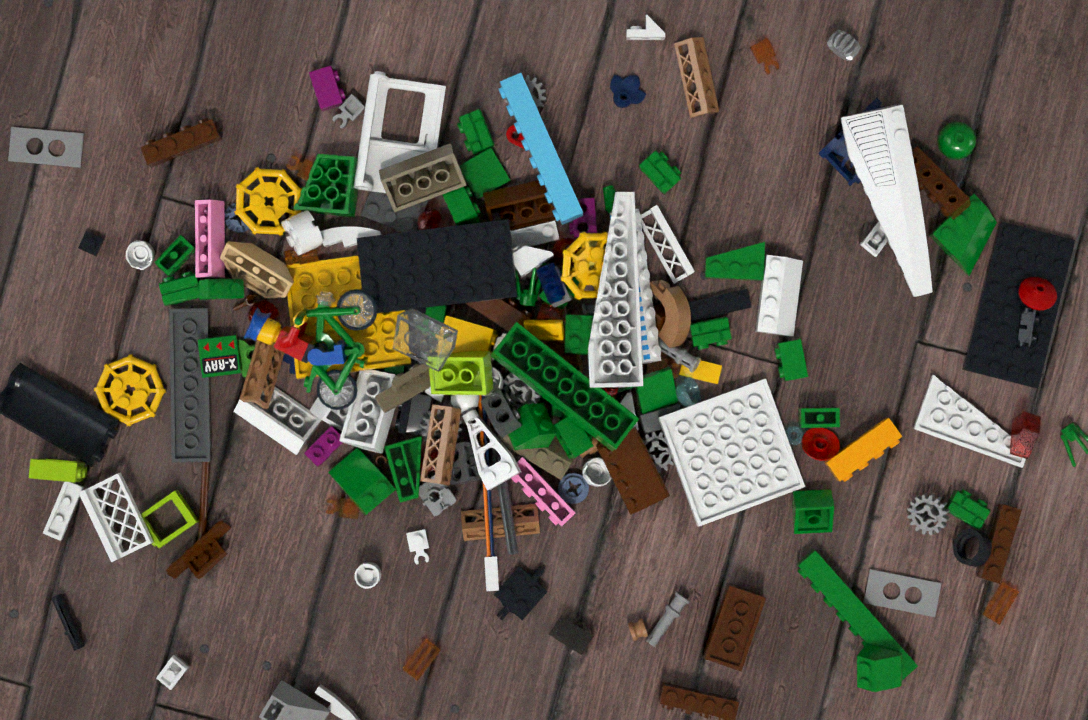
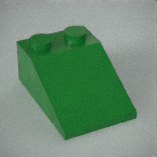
M358 448L328 472L365 516L396 490Z

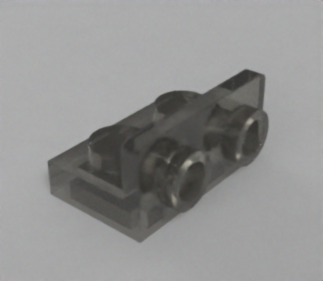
M568 614L565 617L560 615L549 635L582 655L594 637L591 633L593 630L585 625L580 627L575 623L576 620Z

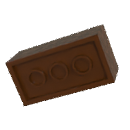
M730 583L726 584L703 652L704 659L742 672L766 601V597L763 594Z

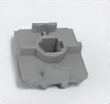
M426 482L419 486V496L424 501L422 504L429 508L434 517L457 501L447 485ZM433 491L438 492L440 499L437 498Z

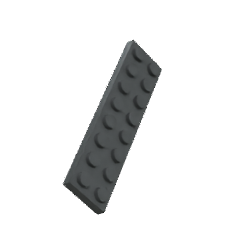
M209 308L169 309L172 462H211L210 377L202 378L198 348L199 339L209 338Z

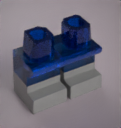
M551 263L536 270L546 298L554 308L572 300L565 282L561 281L560 276L562 274L558 266L555 267L554 263Z

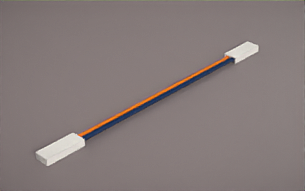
M479 395V417L487 424L486 411L481 403V400L485 397ZM481 431L480 445L483 447L488 444V436L484 431ZM486 450L484 456L486 464L489 466V450ZM483 483L487 555L484 557L486 591H499L497 556L494 554L491 490H487Z

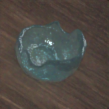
M691 377L680 381L676 386L677 400L684 407L697 404L701 400L698 385Z

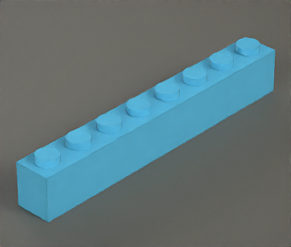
M522 73L500 81L501 88L498 90L502 99H507L509 104L506 106L510 117L514 115L516 123H514L515 129L518 134L522 133L524 138L521 141L525 151L529 150L532 156L529 158L533 169L537 168L539 172L537 179L540 185H544L547 190L544 194L548 203H552L555 208L552 212L556 221L560 220L563 225L582 217L583 211Z

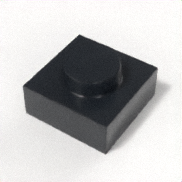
M86 231L78 248L97 257L105 239Z

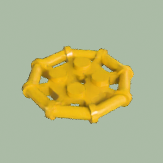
M256 167L249 176L235 187L237 191L236 211L234 213L251 229L252 234H276L282 236L285 230L282 224H279L278 219L285 213L290 214V217L301 213L298 210L292 211L288 209V198L294 196L295 206L301 196L302 188L293 181L283 168L282 170ZM262 176L278 178L276 183L264 182ZM258 178L260 184L252 191L247 189ZM281 180L290 187L292 192L287 193L279 185ZM244 193L248 194L250 198L249 206L245 208ZM265 197H272L274 199L272 201V203L274 204L272 207L270 205H264ZM251 211L258 218L257 223L255 224L245 212ZM262 221H273L275 227L260 226Z
M583 231L566 250H563V269L560 278L578 300L582 298H597L605 255L603 246L607 243V232L586 233ZM589 241H598L596 246H589L588 243ZM582 245V248L574 255L573 253ZM571 258L573 259L574 268L572 267V271H570ZM589 262H594L592 269H588L590 267ZM575 276L579 281L578 286L574 283L572 277ZM586 285H592L594 291H584Z
M129 354L127 357L112 363H106L97 386L94 388L102 410L127 426H132V424L150 417L154 418L164 393H166V389H164L158 374L157 366L136 358L133 354ZM128 365V371L120 374L115 371L117 368ZM134 365L147 371L144 374L137 373L133 370ZM111 373L114 376L110 388H104ZM150 374L156 389L150 388L149 382L147 380V377ZM128 385L135 387L132 396L125 392ZM104 392H110L114 402L111 406H109ZM151 393H156L149 407L146 404L147 399ZM117 406L126 409L127 416L114 411ZM143 407L146 410L132 416V410Z

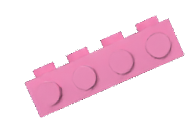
M195 200V275L197 278H225V264L220 259L225 247L224 201Z
M521 457L517 461L521 473L511 479L516 484L520 482L524 486L522 488L523 492L529 498L533 496L537 500L535 504L542 512L546 510L550 514L548 518L555 525L559 523L562 527L575 514V511L528 461Z

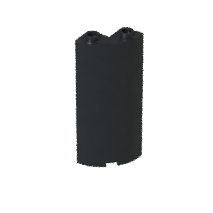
M19 363L12 371L7 386L0 393V414L90 467H93L96 462L100 463L105 456L103 451L111 438L114 439L119 432V429H117L119 420L22 363Z

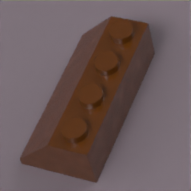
M538 180L483 193L489 222L509 219L511 231L547 222H556L552 212L555 208L552 203H548L544 194L547 190L544 185H540Z
M636 427L631 429L614 451L609 450L602 443L596 446L630 515L670 496Z

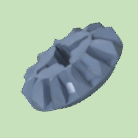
M236 202L228 206L225 211L227 227L237 233L249 230L250 228L243 221L241 222L242 225H240L238 220L232 219L237 216L234 213L236 211ZM251 211L245 212L255 221V215Z
M570 473L560 480L558 492L565 502L577 504L587 497L589 485L582 475ZM569 481L574 485L581 483L577 488L578 496L574 492L566 493L570 488Z

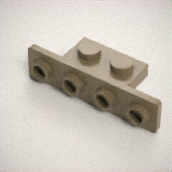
M426 362L421 365L419 363L413 365L409 369L410 371L405 374H397L392 380L391 387L375 396V400L384 413L430 388V368Z

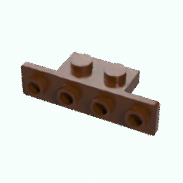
M223 520L215 523L211 530L201 536L191 548L185 550L178 560L170 564L169 568L165 571L166 574L176 579L189 568L194 576L200 580L228 554L218 540L231 529V526Z

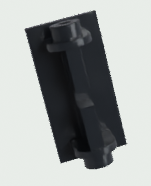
M1025 308L1022 311L1020 325L1027 326V329H1019L1017 341L1019 346L1027 347V344H1029L1028 347L1034 348L1035 344L1038 343L1039 333H1037V327L1042 321L1040 310L1032 312L1031 308Z

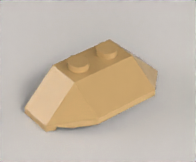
M230 241L226 243L220 259L224 262L226 269L233 279H243L244 286L264 298H285L288 295L294 281L284 262L252 243Z

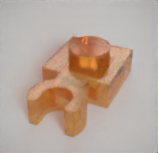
M768 38L750 47L758 65L764 62V71L767 75L770 74L768 66L773 65L776 70L779 69V64L772 60L776 54Z
M292 155L291 158L296 160V165L290 166L287 164L286 167L292 171L298 170L296 176L308 181L309 173L314 163L307 159L301 163L297 156Z
M317 248L299 256L293 250L284 251L286 265H293L298 261L300 265L319 261Z
M661 358V361L647 363L645 374L666 367L671 369L673 367L680 368L681 365L676 363L667 365L668 359ZM673 374V378H677L679 376L677 374Z
M340 498V503L333 499L327 500V503L334 505L333 510H326L327 514H333L337 511L341 518L358 519L359 508L351 499Z

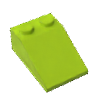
M467 351L428 356L431 394L487 395L493 389L490 351Z

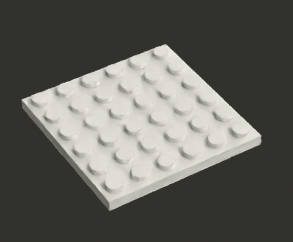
M766 379L658 418L697 527L805 487Z

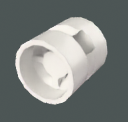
M365 562L356 569L355 581L362 588H372L381 579V569L376 563Z

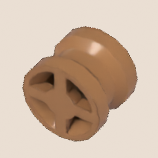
M642 618L638 619L635 623H627L633 641L638 640L639 637H648Z

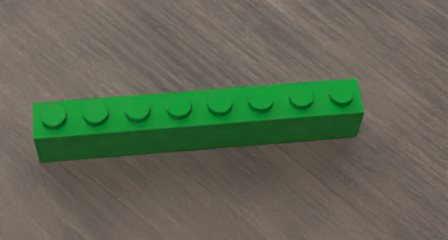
M813 549L796 564L799 567L798 573L804 579L808 577L812 582L810 586L817 594L821 592L825 596L822 600L830 608L833 606L838 611L835 613L842 622L846 620L849 623L850 627L848 629L855 637L859 635L863 639L861 642L863 646L867 643L902 653V680L918 667L816 550Z

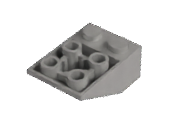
M281 680L259 718L262 720H325L331 710Z

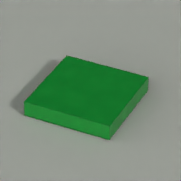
M492 148L485 150L460 165L462 174L477 200L484 197L483 193L494 191L510 181Z
M670 367L643 375V386L636 387L640 412L642 414L678 402L672 369Z

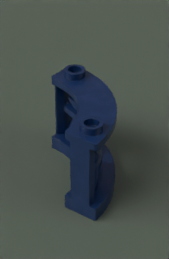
M876 98L862 112L882 108L880 106L882 102ZM842 130L818 154L823 159L826 158L848 181L847 184L851 186L854 182L859 184L861 180L856 173L852 175L844 166L849 157L846 145L844 144L845 138ZM833 153L844 157L842 162H840Z

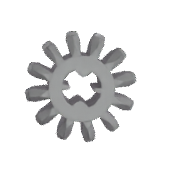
M837 30L833 33L827 42L829 49L846 61H851L861 49L859 42L842 30Z

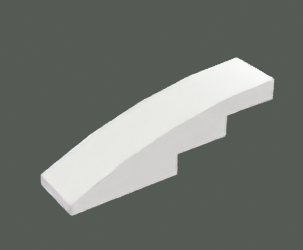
M322 684L319 685L315 693L331 703L328 707L331 713L342 720H360L354 711L337 695Z

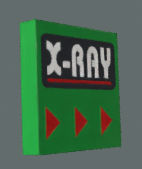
M236 335L198 340L202 378L241 373Z

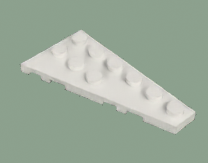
M935 375L931 376L913 429L1023 468L1029 449L955 393L949 386L941 382Z

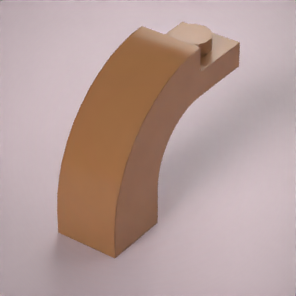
M664 280L651 281L652 293L663 304L666 315L665 323L658 336L669 348L682 346L688 336L691 324L688 300L679 286L670 287Z

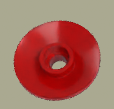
M1029 277L1019 286L1018 293L1021 301L1031 309L1047 310L1056 302V289L1046 279Z
M826 428L809 429L802 437L801 444L804 452L815 460H830L839 452L840 442L838 437Z

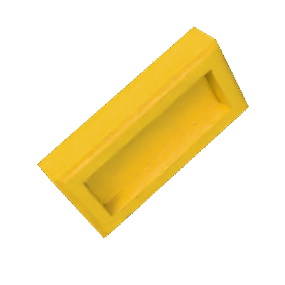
M563 320L524 321V328L539 340H564L565 338Z

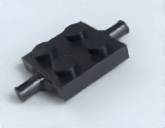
M518 566L499 588V591L494 594L504 606L497 614L502 621L509 612L524 620L548 591L541 586L538 580L545 572L540 566L533 574L527 573Z

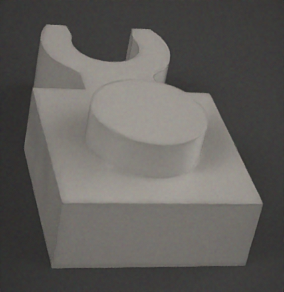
M351 94L339 107L343 112L335 115L332 120L336 122L338 118H342L343 123L340 125V128L343 129L347 126L349 118L352 121L357 119L365 110V105L354 94Z

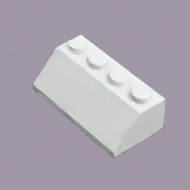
M773 255L765 256L764 276L761 282L755 332L794 336L803 265L802 260Z
M376 370L359 371L356 381L357 396L355 401L349 406L340 442L364 450L383 453L395 408L384 413L375 400V396L391 387L392 380L396 376L395 374Z
M274 387L268 409H263L255 402L239 400L233 411L296 455L322 421L303 405ZM262 391L260 398L263 401L265 397L264 391Z

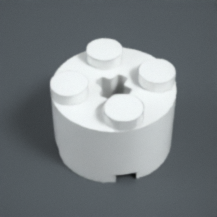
M308 210L281 222L284 230L289 235L286 237L290 247L294 246L298 256L321 246L323 243L320 230L312 222L314 218Z

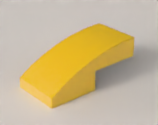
M700 361L697 369L692 373L689 368L681 364L679 375L718 384L722 365Z

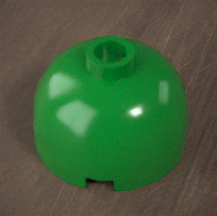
M955 121L948 123L937 135L938 150L950 160L966 158L972 153L976 145L974 130L964 122Z

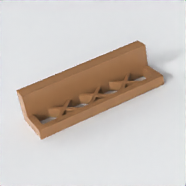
M692 37L674 43L690 118L719 112L704 38ZM686 44L688 46L687 56L683 54L681 47ZM688 63L692 65L693 70L691 74H688L686 70ZM692 82L696 84L697 89L695 93L691 92L690 86ZM696 100L701 106V111L695 112L694 107Z
M257 340L240 396L241 401L255 402L263 409L269 408L284 352L274 348L275 342L272 345H267ZM273 356L275 359L274 365H272L271 361ZM268 373L270 377L269 383H267L266 379ZM262 391H264L265 395L263 401L260 399Z
M432 405L420 481L450 486L461 409ZM445 410L444 418L439 422L436 418L437 411ZM439 428L441 438L436 441L434 432ZM436 447L438 457L433 460L431 451ZM431 467L435 469L434 479L427 478L428 470Z
M536 504L511 506L512 513L515 515L513 522L516 536L540 533L538 507ZM501 507L492 508V515L496 517L493 519V537H505ZM484 509L461 511L464 541L486 539ZM534 510V516L526 517L523 515L526 511ZM465 517H475L476 520L466 523Z

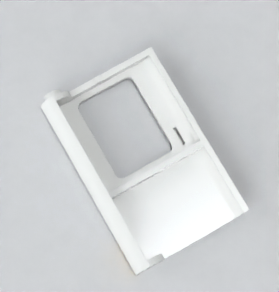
M375 71L374 74L370 75L354 188L386 193L380 179V169L437 148L446 86L393 79L385 76L386 73ZM390 88L425 94L418 143L386 140L381 137L387 93Z

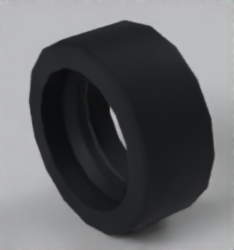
M966 529L961 531L954 540V556L962 564L973 567L981 566L991 555V540L982 531ZM972 537H977L979 540V551L973 558L969 559L965 552L966 544Z

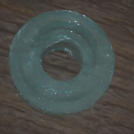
M791 426L785 431L790 445H798L802 442L804 433L799 427ZM792 432L797 433L796 439L791 438L790 435Z

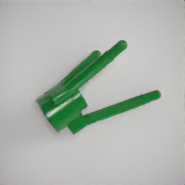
M546 263L542 264L540 272L545 270ZM533 268L529 290L523 289V293H521L518 271L515 270L518 292L516 299L520 300V305L535 306L542 282L540 275L534 290L536 268Z
M1072 422L1060 430L1062 432L1060 438L1064 442L1072 466L1076 467L1068 439L1070 442L1076 440L1085 453L1088 454L1087 447L1079 438L1081 435L1088 442V436L1078 425Z

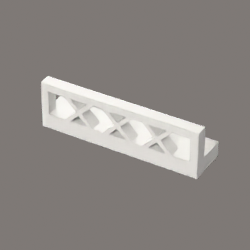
M656 205L641 214L642 219L652 214L655 219L654 227L645 226L643 220H641V226L670 279L675 284L695 271L659 207ZM655 231L663 233L665 237L663 244L654 242L653 235ZM664 248L673 251L672 261L666 260L662 256ZM673 264L681 266L685 272L676 279L671 272Z

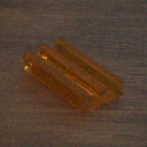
M1001 582L982 615L1000 625L1019 591ZM1006 588L1005 593L1003 594L993 613L990 615V610L992 609L1002 590ZM1010 592H1012L1010 598L1008 599L1007 603L1005 604L1004 608L1002 609L1001 613L996 619V615L998 614L999 610L1001 609Z
M425 639L402 670L418 681L441 649L428 639ZM425 645H429L428 649L425 651V653L422 655L419 661L415 664L412 670H410L408 667L412 664V662L415 660V658L418 656L421 650L425 647ZM434 649L435 652L418 674H415L414 672L423 660Z

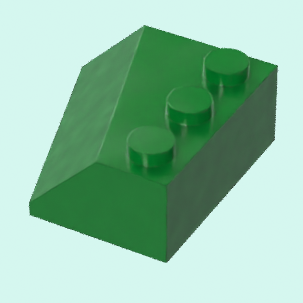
M318 154L309 173L308 181L305 187L302 188L301 196L293 209L298 211L308 210L310 213L355 217L358 189L353 186L358 158Z
M975 194L969 196L971 205L954 220L948 216L929 235L968 276H970L997 224L988 207Z

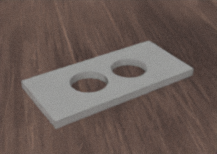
M11 127L8 161L81 168L84 133ZM33 138H39L43 142V150L37 155L31 154L27 149L28 142ZM55 140H60L65 144V152L59 157L52 156L49 151L50 144Z
M869 569L863 603L935 617L942 583ZM893 582L899 586L900 593L897 598L887 599L884 596L883 589L886 584ZM917 587L921 591V599L917 603L911 604L905 599V592L908 588Z

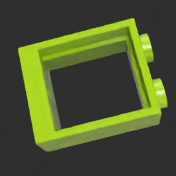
M46 458L30 459L29 478L81 482L87 476V467L84 462Z
M179 490L173 491L141 514L154 541L151 544L158 548H162L199 522V519ZM172 500L188 523L164 540H161L146 517Z

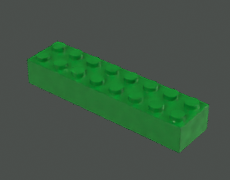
M517 322L490 354L492 358L611 451L618 448L639 420L636 415L601 388H590V381L585 375Z

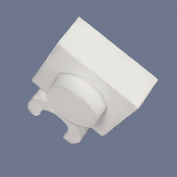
M422 529L406 533L410 552L416 551L414 557L416 565L419 564V556H424L425 561L429 562V556L424 552V549L429 548L426 530Z

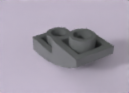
M418 394L412 398L406 434L425 437L420 433L424 430L420 424H425L422 418L429 416L427 411L430 410L431 396Z
M679 404L640 414L639 418L643 432L646 434L661 430L662 427L658 418L680 410Z

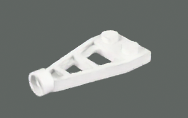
M476 409L464 414L462 417L468 428L478 473L486 489L491 490L521 473L513 454L484 420L479 417ZM481 431H484L490 439V443L483 447L479 445L477 434ZM490 448H494L501 456V460L492 466L486 464L484 456L485 451Z

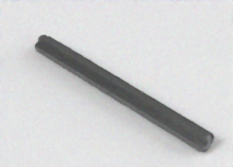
M492 448L493 461L495 464L501 460V456L494 448ZM505 481L497 487L507 551L509 555L518 554L508 484Z

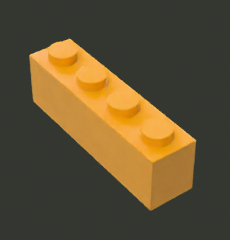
M885 418L840 450L834 458L826 460L824 463L837 481L843 480L845 482L853 476L852 472L857 469L861 471L869 465L868 461L873 457L875 460L884 454V449L887 447L893 448L899 444V439L902 435L890 418Z

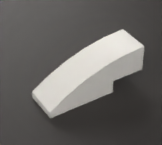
M336 227L320 231L324 247L343 242L344 247L349 248L357 245V238L382 235L378 230L364 227Z

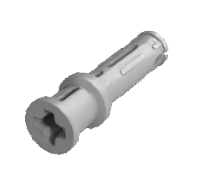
M658 337L661 352L675 359L676 364H682L689 368L692 373L697 369L701 361L699 356L691 355L685 348H669Z
M676 592L675 598L670 605L665 607L666 612L645 641L656 647L675 618L681 616L680 612L690 601Z

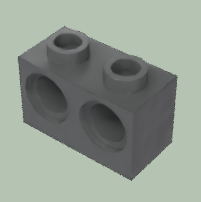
M498 389L481 400L495 431L502 438L522 426L519 420L521 415L516 408L512 407L511 404L514 402L508 393L504 394L501 389Z
M471 442L457 443L450 481L451 485L479 481L480 475Z

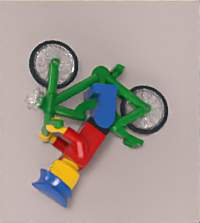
M350 290L340 297L337 307H330L335 302V298L332 297L333 294L321 291V294L316 295L318 307L315 309L302 308L301 312H297L293 318L294 325L291 327L285 326L283 329H281L279 322L270 318L271 313H261L260 309L257 308L244 335V339L259 340L267 345H272L275 342L274 348L302 362H310L313 366L310 376H306L304 381V387L307 388L306 392H311L314 378L318 375L320 379L317 383V395L322 404L333 410H342L349 407L357 396V384L350 375V372L355 363L360 364L359 367L364 368L367 365L368 357L358 358L365 352L364 345L360 342H355L333 316H338L340 322L351 330L366 329L373 324L377 316L378 310L374 298L363 290ZM311 317L317 318L316 338L304 333L308 325L307 319ZM324 319L342 338L337 343L334 342L328 333L324 332ZM345 363L342 370L336 369L327 372L331 365Z

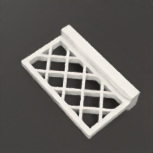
M121 472L79 492L111 562L154 542ZM115 479L120 484L119 491L111 488L112 482ZM100 487L106 490L104 499L98 496L97 488ZM110 492L117 495L116 503L108 501ZM121 497L127 499V508L119 505ZM106 504L114 507L112 516L106 513ZM118 509L126 512L124 521L116 518ZM129 515L135 516L137 520L135 526L128 523ZM114 522L122 525L120 533L115 532ZM126 527L134 530L132 538L124 535ZM138 532L144 535L146 542L141 543L136 540ZM123 539L131 542L127 551L123 549Z

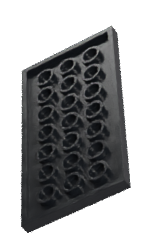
M509 219L357 238L362 290L374 298L377 304V314L518 297ZM363 295L365 315L373 314V305L369 298Z
M1002 221L999 222L962 370L1038 389L1075 240ZM1029 277H1040L1046 279L1054 286L1057 292V299L1051 308L1040 310L1042 321L1037 327V333H1039L1038 343L1035 344L1034 348L1028 347L1029 344H1027V347H1022L1017 342L1019 329H1027V326L1020 325L1022 311L1029 307L1019 297V286Z

